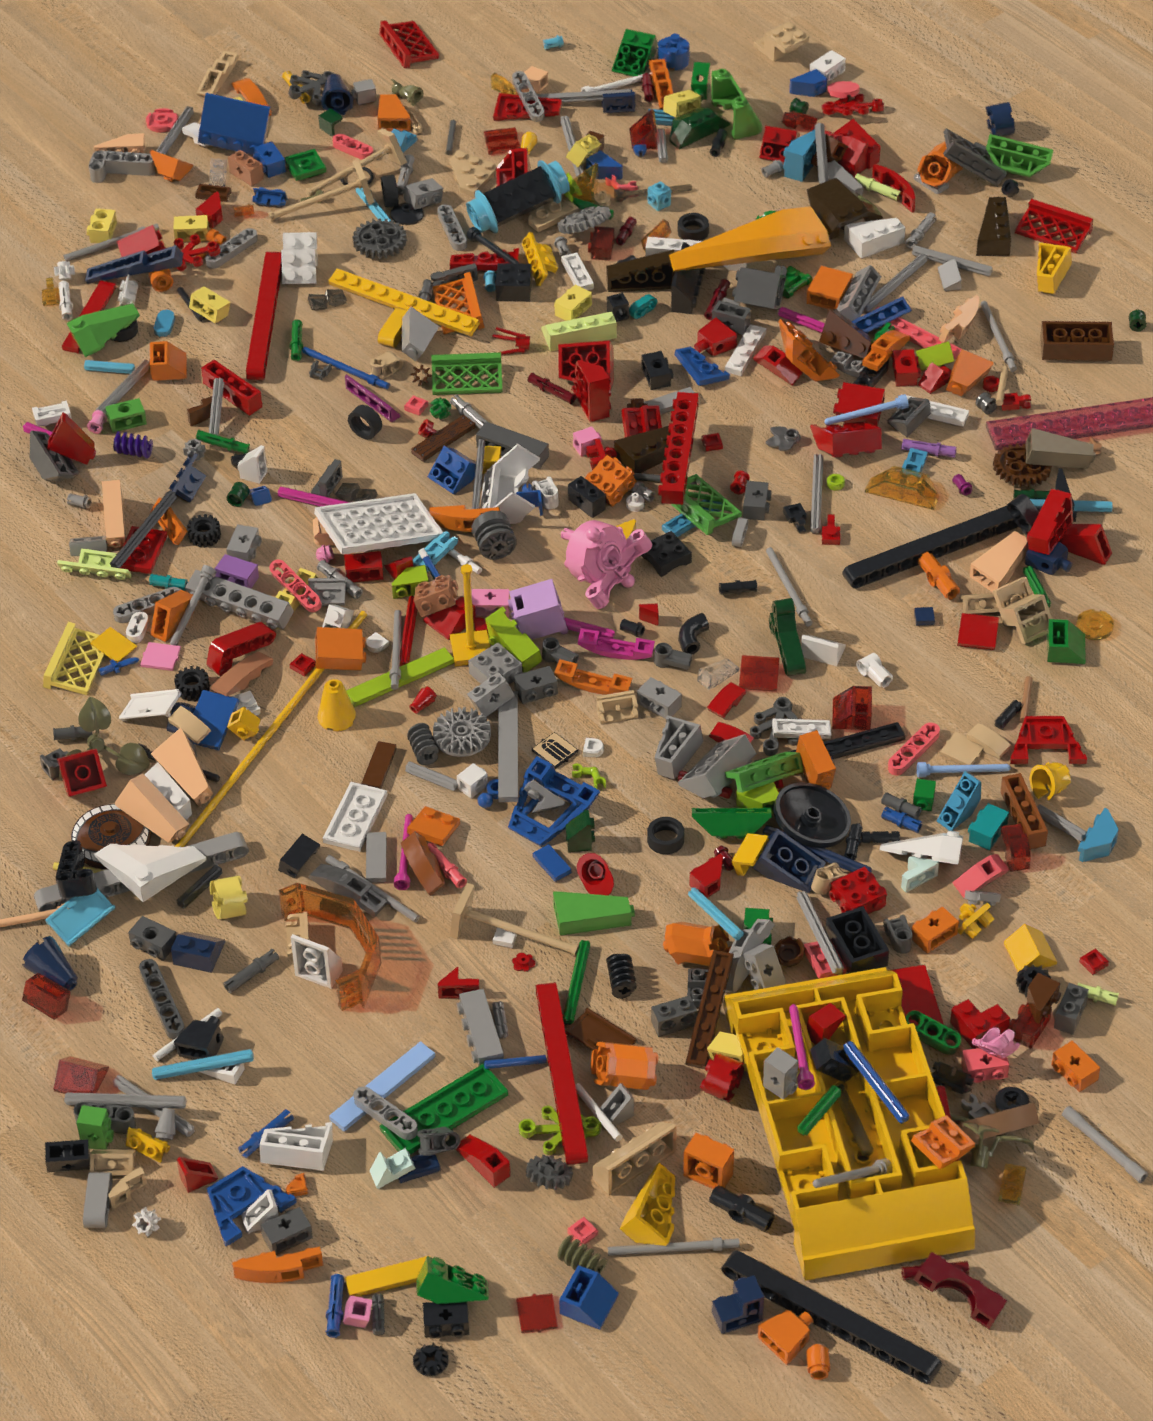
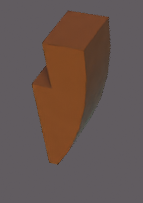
M413 832L401 842V846L421 885L429 895H432L444 886L445 882L436 856L430 852L425 837L417 832Z

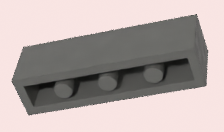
M487 421L476 434L477 448L478 440L483 439L485 440V446L501 447L502 457L516 444L521 445L540 458V461L532 467L538 470L549 457L548 443Z

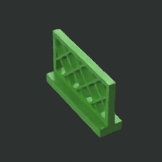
M501 352L431 355L433 395L503 392ZM498 369V371L494 374L490 373L488 370ZM462 370L463 372L458 376L453 371ZM480 370V372L477 375L473 374L470 371ZM436 371H445L446 373L439 376ZM467 374L472 377L468 382L462 379ZM483 374L490 377L485 382L480 379ZM449 375L455 378L451 383L445 380ZM494 380L499 384V387H491L488 384ZM458 381L464 385L461 388L454 387ZM475 381L481 384L479 387L471 386ZM440 382L446 385L444 389H436V386Z
M697 474L687 478L683 505L671 504L706 535L712 534L713 528L742 516V512ZM696 481L699 485H694V484H689V483H692V482ZM688 489L699 491V493L688 492ZM701 491L709 492L711 495L701 494ZM700 499L710 500V503H709V502H702V501H699V500H700ZM712 501L721 502L723 505L712 503ZM711 509L722 510V512L711 511ZM724 511H730V512H732V514L723 513V512H724Z

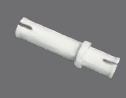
M61 281L58 284L60 294L59 309L62 311V319L70 321L73 318V304L70 300L69 283Z

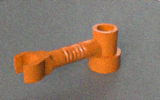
M212 228L208 231L206 240L209 242L215 241L222 245L226 242L227 237ZM203 253L195 256H200L202 258V261H204L208 253Z

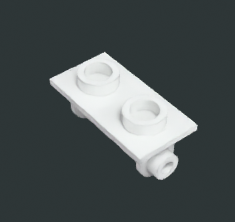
M130 275L127 276L125 281L122 280L120 290L122 291H120L117 300L120 302L119 306L132 303L135 305L138 284L136 281L129 280Z

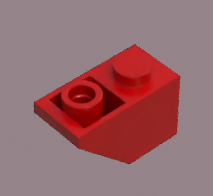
M720 853L708 859L706 863L695 867L689 873V885L692 888H697L706 898L720 890L723 855Z

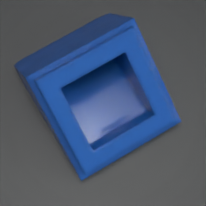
M266 486L250 489L249 495L255 506L272 501L270 490Z

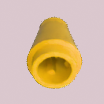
M526 132L522 136L521 148H527L528 155L538 142L537 135L533 132Z

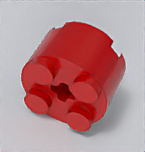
M717 1053L713 1060L709 1059L705 1071L708 1073L701 1082L700 1090L730 1102L735 1095L731 1092L735 1087L739 1088L744 1073V1066L742 1065L744 1063Z

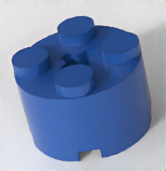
M671 34V36L658 41V59H665L668 70L669 68H675V71L688 66L690 43L686 39L680 37L679 34Z

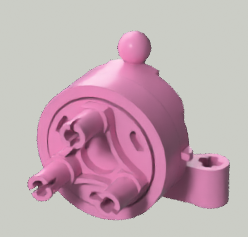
M598 520L587 521L575 531L564 528V531L561 532V538L569 541L564 565L578 581L591 584L585 595L596 609H602L608 604L610 590L615 584L621 582L625 588H631L634 585L635 578L629 574L631 570L630 565L637 557L648 552L653 545L642 529L633 531L626 539L622 527H616Z

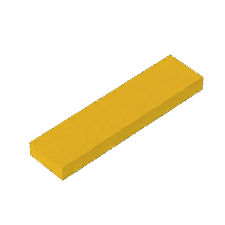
M427 1256L346 1276L345 1283L349 1297H361L416 1283Z

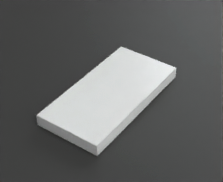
M350 782L323 836V843L360 852L366 841L367 833L370 832L388 795L387 790Z

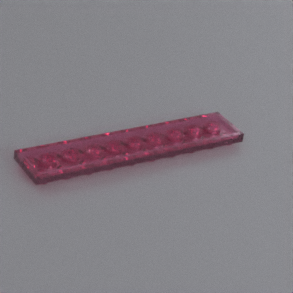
M1153 397L987 421L986 429L995 451L1002 450L1003 446L1009 448V444L1013 447L1016 446V443L1021 447L1023 444L1026 445V440L1032 428L1071 439L1152 428Z

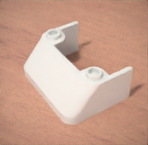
M516 444L485 473L480 508L500 507V511L505 513L510 524L520 523L535 508V505L517 495L516 492H518L521 485L527 483L529 469L540 461V458L521 445Z

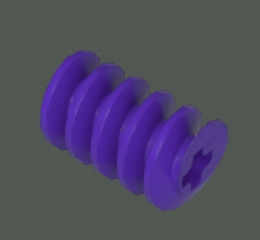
M117 431L113 442V449L117 454L123 453L124 455L130 454L131 456L137 455V457L149 458L152 453L153 440L150 439L148 441V436L145 435L143 440H141V435L138 434L136 439H134L133 433L128 438L127 432H124L121 437V432Z

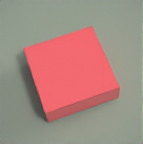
M413 395L404 405V410L420 416L428 407V401Z
M585 1217L567 1228L568 1234L573 1235L574 1240L579 1239L581 1241L580 1246L598 1235V1230Z

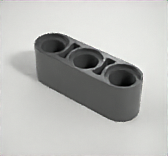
M80 1102L75 1105L73 1110L75 1121L77 1122L82 1105L106 1108L108 1116L111 1118V1130L114 1133L127 1134L129 1127L132 1129L136 1128L134 1111L128 1106Z

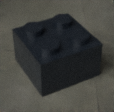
M498 263L496 301L530 302L532 264Z

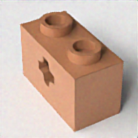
M238 150L228 157L229 172L251 187L264 179L262 163L245 152Z

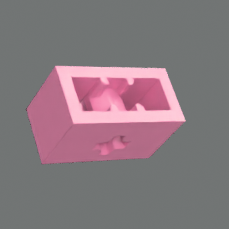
M472 589V604L475 605L476 618H486L502 606L506 609V616L509 618V589Z

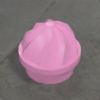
M322 545L316 551V558L319 561L325 560L327 563L330 562V560L334 559L332 547L330 545Z

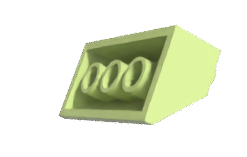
M612 312L571 319L541 327L550 351L558 350V344L596 342L617 338V322Z

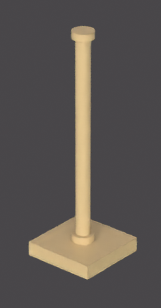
M383 128L377 132L384 148L360 161L361 166L364 167L387 154L391 161L401 166L407 163L395 134ZM354 165L312 188L305 189L308 197L313 196L316 191L322 190L355 172Z
M359 159L352 161L358 176L355 182L275 212L270 211L268 213L271 221L358 187L363 189L369 205L375 203Z
M466 884L452 913L450 937L458 939L466 920L472 918L570 952L572 956H576L578 944L572 945L473 911L472 902L475 885Z

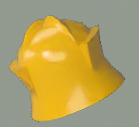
M1047 762L1045 765H1036L1032 768L1029 780L1032 791L1037 799L1048 794L1045 785L1051 791L1047 797L1048 801L1053 795L1062 792L1071 783L1070 770L1066 765L1058 762Z

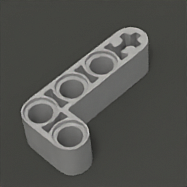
M96 151L92 154L89 172L91 181L100 183L105 180L107 173L151 176L156 173V166L151 154Z

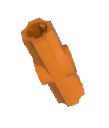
M929 552L923 553L918 559V564L927 574L930 585L936 586L945 598L949 600L954 599L960 593V588L951 578L948 567L946 565L941 566L933 554Z

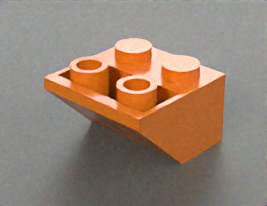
M168 341L150 342L152 381L187 379L186 352Z

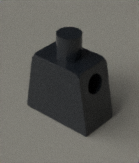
M210 1016L207 1022L200 1020L192 1021L174 1041L179 1057L196 1060L216 1056L224 1040L219 1027L221 1021L215 1016Z

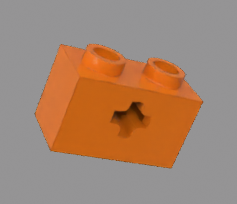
M942 906L938 910L930 912L921 921L918 920L913 924L912 940L928 954L958 934L959 921Z
M1073 1040L1053 1052L1051 1064L1053 1069L1060 1073L1067 1080L1068 1084L1079 1092L1099 1080L1101 1067Z

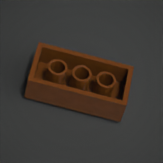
M1042 321L1040 334L1042 360L1112 361L1114 350L1112 322Z

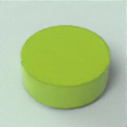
M831 474L827 477V487L830 490L839 491L844 488L845 478L842 475Z

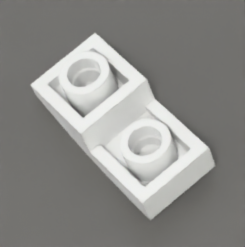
M194 122L182 128L183 134L193 137L194 143L203 147L209 146L198 143L200 124Z

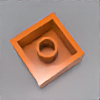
M695 1133L684 1150L683 1176L712 1189L718 1185L725 1188L734 1174V1149L727 1144L712 1140L709 1136Z

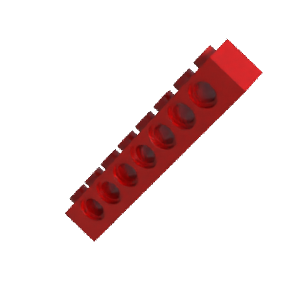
M677 392V398L673 399L672 409L674 411H671L670 421L672 423H669L668 433L670 435H667L666 446L669 447H665L664 458L667 459L663 460L662 471L664 472H661L660 483L662 485H659L658 496H661V503L683 505L699 408V393Z

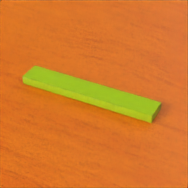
M444 647L399 667L401 679L399 680L398 688L454 664V658ZM390 671L346 690L353 706L357 707L393 691L389 677Z

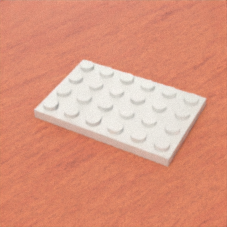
M416 493L315 507L314 512L341 554L432 542L443 533Z

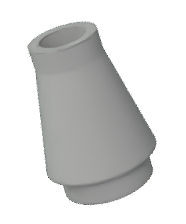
M162 1109V1114L155 1129L156 1138L173 1140V1135H176L175 1110Z

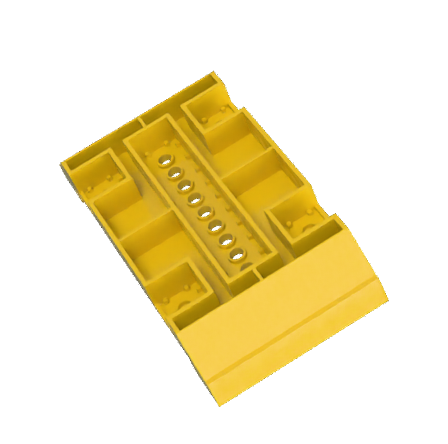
M886 967L724 996L723 1008L731 1034L737 1035L743 1052L744 1062L794 1226V1247L804 1281L924 1259L929 1256L931 1251L938 1255H946L975 1249V1228L970 1194L962 1162L955 1161L940 1170L911 1142L914 1134L928 1129L932 1121L945 1116L915 1025L914 1023L907 1024L901 1007L902 987L899 978L895 972L887 970ZM832 1003L847 1016L830 1040L842 1046L849 1041L854 1042L909 1113L908 1121L904 1123L898 1122L860 1071L850 1080L842 1082L816 1070L810 1049L815 1044L810 1041L807 1031L810 1015ZM795 1004L798 1007L808 1071L814 1075L815 1085L808 1090H802L797 1087L793 1094H789L783 1100L763 1087L764 1060L777 1047L798 1060L789 1007ZM835 1085L836 1087L846 1088V1091L841 1092L840 1097L808 1135L804 1136L797 1131L798 1125L831 1086ZM849 1104L852 1107L849 1109H844L841 1107V1105ZM855 1121L857 1125L849 1126L847 1122ZM860 1138L863 1142L854 1143L852 1139ZM864 1155L868 1157V1160L861 1161L857 1157ZM886 1158L892 1164V1173L878 1176L874 1174L873 1177H861L820 1188L813 1186L815 1179L873 1166L875 1161Z

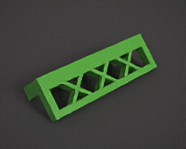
M783 752L727 771L725 776L726 778L736 780L738 792H745L803 772L801 755L799 752Z

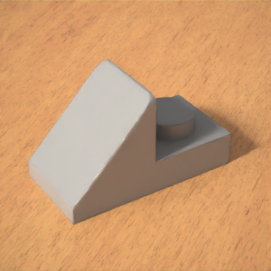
M534 780L528 782L524 788L528 792V796L539 800L532 813L556 809L565 803V801Z

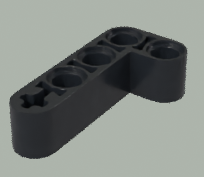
M77 840L65 843L62 849L55 877L59 894L62 898L87 896L97 891L93 870L83 869L85 858L81 842Z

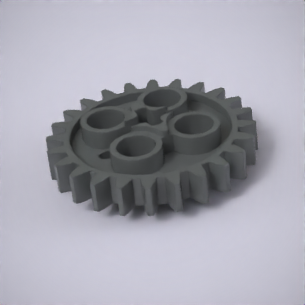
M379 218L378 221L372 219L371 223L366 221V225L360 224V227H356V231L353 232L354 236H352L356 251H360V255L365 254L366 257L371 255L372 259L376 256L379 259L382 256L387 259L388 255L393 257L394 252L399 254V250H404L407 241L404 227L400 226L399 222L394 224V220L388 222L387 218L384 221Z

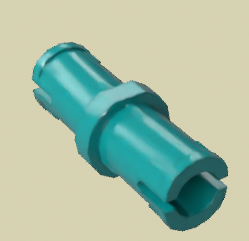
M151 574L149 578L151 586L165 587V589L178 587L186 591L185 587L188 583L187 579L174 578L172 575L161 576Z

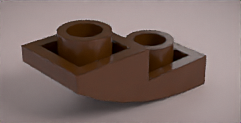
M212 396L201 399V405L187 409L190 426L197 425L210 418Z

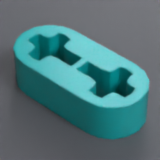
M650 294L643 296L631 304L629 315L634 319L641 318L656 307L657 299Z

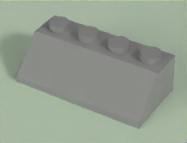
M745 734L718 742L678 784L701 798L709 796L714 798L722 793L721 790L732 783V778H726L725 772L750 764L752 762L751 759L757 753Z

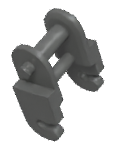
M315 360L311 365L309 376L311 378L317 376L322 380L330 373L332 364L329 363L322 370L317 368L319 361Z

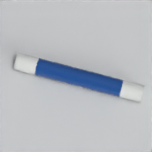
M424 548L420 549L418 553L432 577L435 579L440 576Z

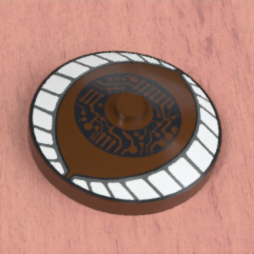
M107 804L89 810L77 820L72 829L71 841L77 840L81 842L85 864L95 868L107 869L95 857V853L109 844L149 846L151 831L115 804Z

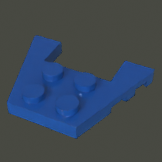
M243 1166L207 1188L215 1218L226 1247L243 1237L242 1231L232 1220L243 1214L268 1189L272 1190L277 1209L280 1213L296 1204V1197L292 1194L284 1193L276 1185L272 1186L265 1182L264 1178Z

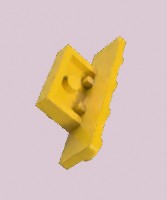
M529 232L523 239L522 246L529 264H532V273L536 284L541 286L548 276L547 271L556 273L558 265L551 247L547 244L536 243L533 233Z

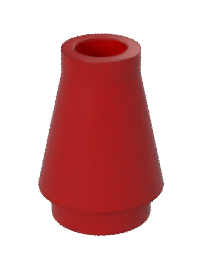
M428 686L421 688L409 708L415 714H418L421 710L435 702L436 693Z

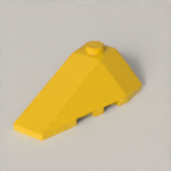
M661 1163L656 1164L625 1215L620 1230L636 1243L666 1246L674 1231L672 1215L675 1208L672 1207V1198L675 1196V1175Z

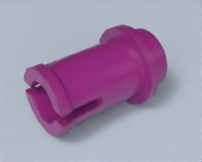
M957 474L953 477L952 482L958 487L961 495L966 496L972 492L971 483L967 482L962 475Z

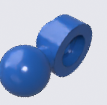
M498 779L489 781L487 793H482L478 796L477 802L480 807L489 808L493 803V799H498Z

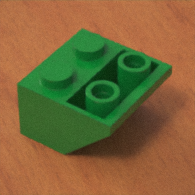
M1049 619L1047 662L1085 664V633L1069 620Z

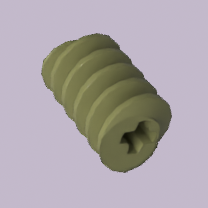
M573 1235L566 1237L558 1250V1259L560 1261H564L573 1270H576L578 1265L599 1274L604 1270L608 1261L606 1258L600 1260L601 1255L599 1253L593 1256L594 1250L592 1248L587 1250L585 1243L580 1246L581 1241L579 1239L573 1241Z

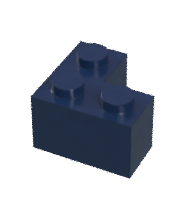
M755 1276L738 1279L733 1282L732 1295L720 1296L712 1301V1314L721 1334L763 1321L764 1295Z

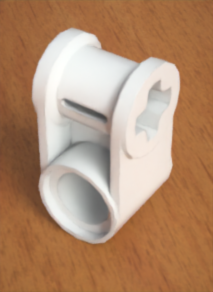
M549 476L542 481H533V490L541 491L543 507L549 510L557 508L559 505L558 488L555 486L552 478Z

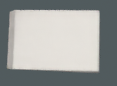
M268 1189L241 1215L248 1233L261 1230V1224L269 1219L278 1217V1209L272 1190Z

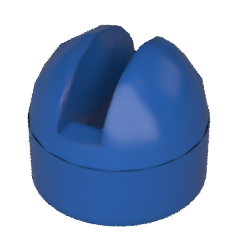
M645 144L633 146L636 156L639 157V153H642V156L646 154Z

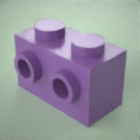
M226 554L214 568L217 571L216 577L250 589L259 579L257 564Z

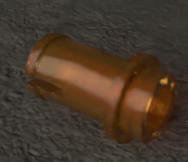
M253 204L233 206L235 217L250 215L251 217V215L255 214Z

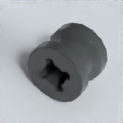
M987 392L980 394L976 399L975 405L982 409L985 414H991L997 408L996 399L991 398V395Z

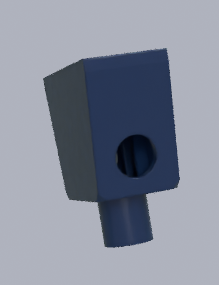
M1061 542L1057 543L1049 555L1032 550L1026 552L1025 565L1032 566V568L1049 575H1053L1059 568L1068 572L1073 563L1067 560L1068 548Z

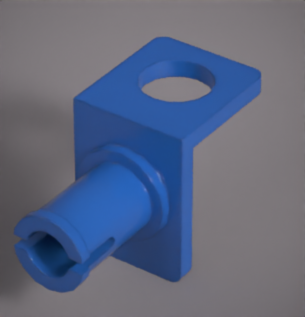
M524 484L522 491L516 492V494L535 505V507H539L540 516H543L541 491L533 490L531 484H528L529 488Z

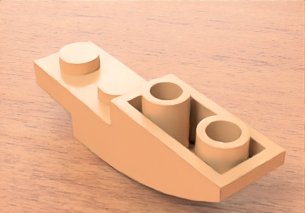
M978 295L971 299L968 298L962 306L959 305L955 309V316L950 323H945L940 329L939 340L944 343L953 336L959 340L966 334L978 310Z

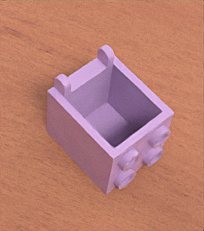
M552 579L509 591L511 599L508 600L510 610L514 611L511 613L512 620L514 619L517 622L515 627L522 634L526 633L531 640L557 632L562 634L568 633L564 611Z

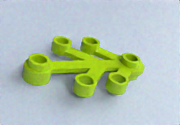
M544 1106L542 1108V1118L552 1120L556 1124L536 1125L533 1120L524 1119L519 1123V1134L528 1139L534 1136V1134L557 1133L552 1139L543 1143V1152L546 1155H553L556 1152V1146L562 1142L558 1115L552 1106ZM581 1114L585 1138L599 1135L602 1130L601 1122L596 1117H584Z

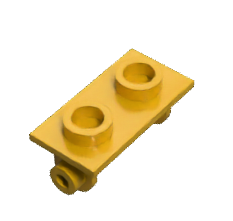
M128 1128L126 1146L136 1149V1151L161 1163L163 1153H168L170 1150L168 1142L158 1138L152 1139V1135L142 1131L140 1128Z

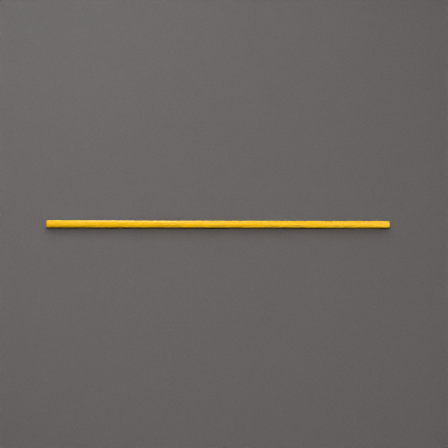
M361 611L348 628L357 629L366 618L367 613ZM315 669L175 847L186 846L325 669Z

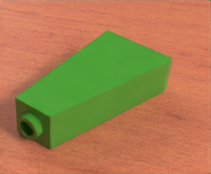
M553 892V906L560 936L631 926L632 917H635L634 906L629 904L628 897Z

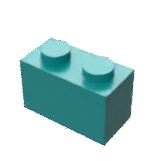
M988 803L984 809H980L978 812L977 820L969 825V842L990 851L1008 825L1009 812Z

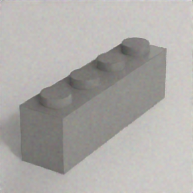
M484 989L459 994L460 1002L457 1003V1010L459 1015H463V1019H461L463 1030L468 1031L469 1034L466 1035L468 1046L473 1048V1051H471L473 1063H477L480 1066L486 1060L504 1059L503 1050Z

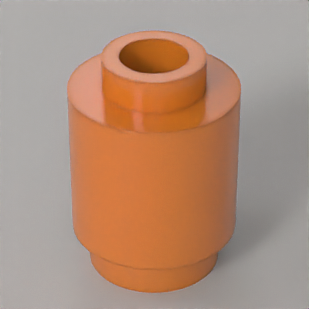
M814 1344L806 1352L808 1372L811 1378L822 1380L827 1378L830 1372L829 1349L821 1344Z

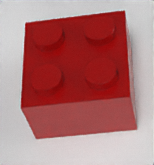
M96 748L57 758L68 797L107 787Z

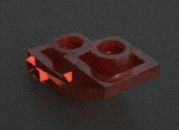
M785 112L781 123L789 128L796 129L800 125L806 130L813 131L818 119L803 113Z

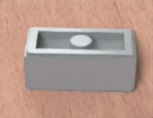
M952 259L939 266L938 272L944 291L960 290L962 280L956 259Z
M106 536L70 539V555L80 556L81 548L107 552Z

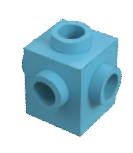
M661 181L648 187V204L657 211L670 206L671 189Z

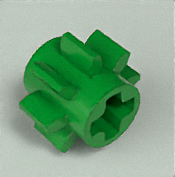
M439 397L430 402L432 404L430 412L434 418L442 420L451 415L449 410L452 407L447 399Z

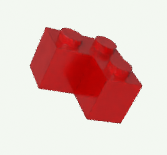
M967 999L952 1007L950 1023L972 1049H977L979 1047L972 1044L974 1038L977 1040L982 1039L993 1027L998 1028L1001 1035L1009 1029L1010 1017L998 1004L980 1012Z

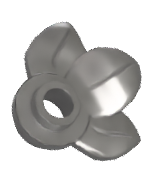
M771 427L770 430L774 436L765 443L772 448L778 447L780 451H787L800 441V434L793 428Z

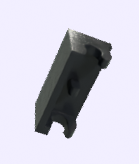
M302 833L280 859L278 871L295 878L310 857L316 854L320 844Z

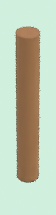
M1030 676L1025 677L1020 714L1021 723H1023L1025 716H1028L1033 681V678Z

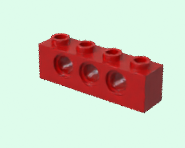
M215 359L201 367L203 384L213 390L214 379L222 378L224 381L223 398L249 416L263 407L261 391Z

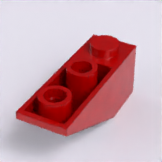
M471 1134L460 1141L456 1150L493 1188L511 1176L510 1161L496 1147Z

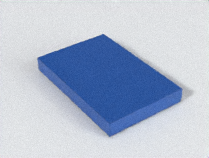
M203 690L193 715L208 726L211 732L199 744L191 739L189 740L195 745L220 750L228 731L227 726L231 714L236 711L239 699Z

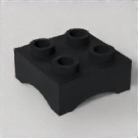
M672 531L651 540L652 548L641 555L653 565L660 577L667 575L678 566L692 563V552Z

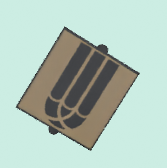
M554 732L533 747L532 752L551 763L554 769H556L578 753V749Z

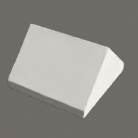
M802 635L801 648L804 658L833 666L838 665L846 644L812 635Z

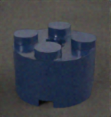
M1009 102L985 107L986 114L989 116V119L986 120L987 127L990 129L991 134L1001 137L1015 133V123L1011 115L1012 109Z

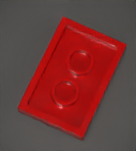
M131 526L124 545L139 527ZM151 529L120 568L128 569L132 572L152 574L166 541L167 531Z

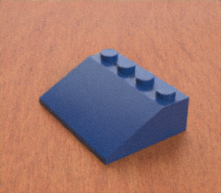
M206 93L198 143L233 151L241 150L253 155L255 154V146L265 144L270 107Z

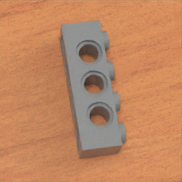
M871 265L856 272L837 307V310L850 321L861 316L881 279V275Z

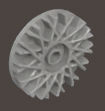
M458 707V712H453V708H451V712L447 710L446 716H443L441 713L440 717L437 718V722H434L433 737L436 746L444 753L456 757H466L482 751L488 745L491 738V727L486 715L483 716V713L478 715L477 709L473 711V708H471L470 712H466V707H463L462 710Z

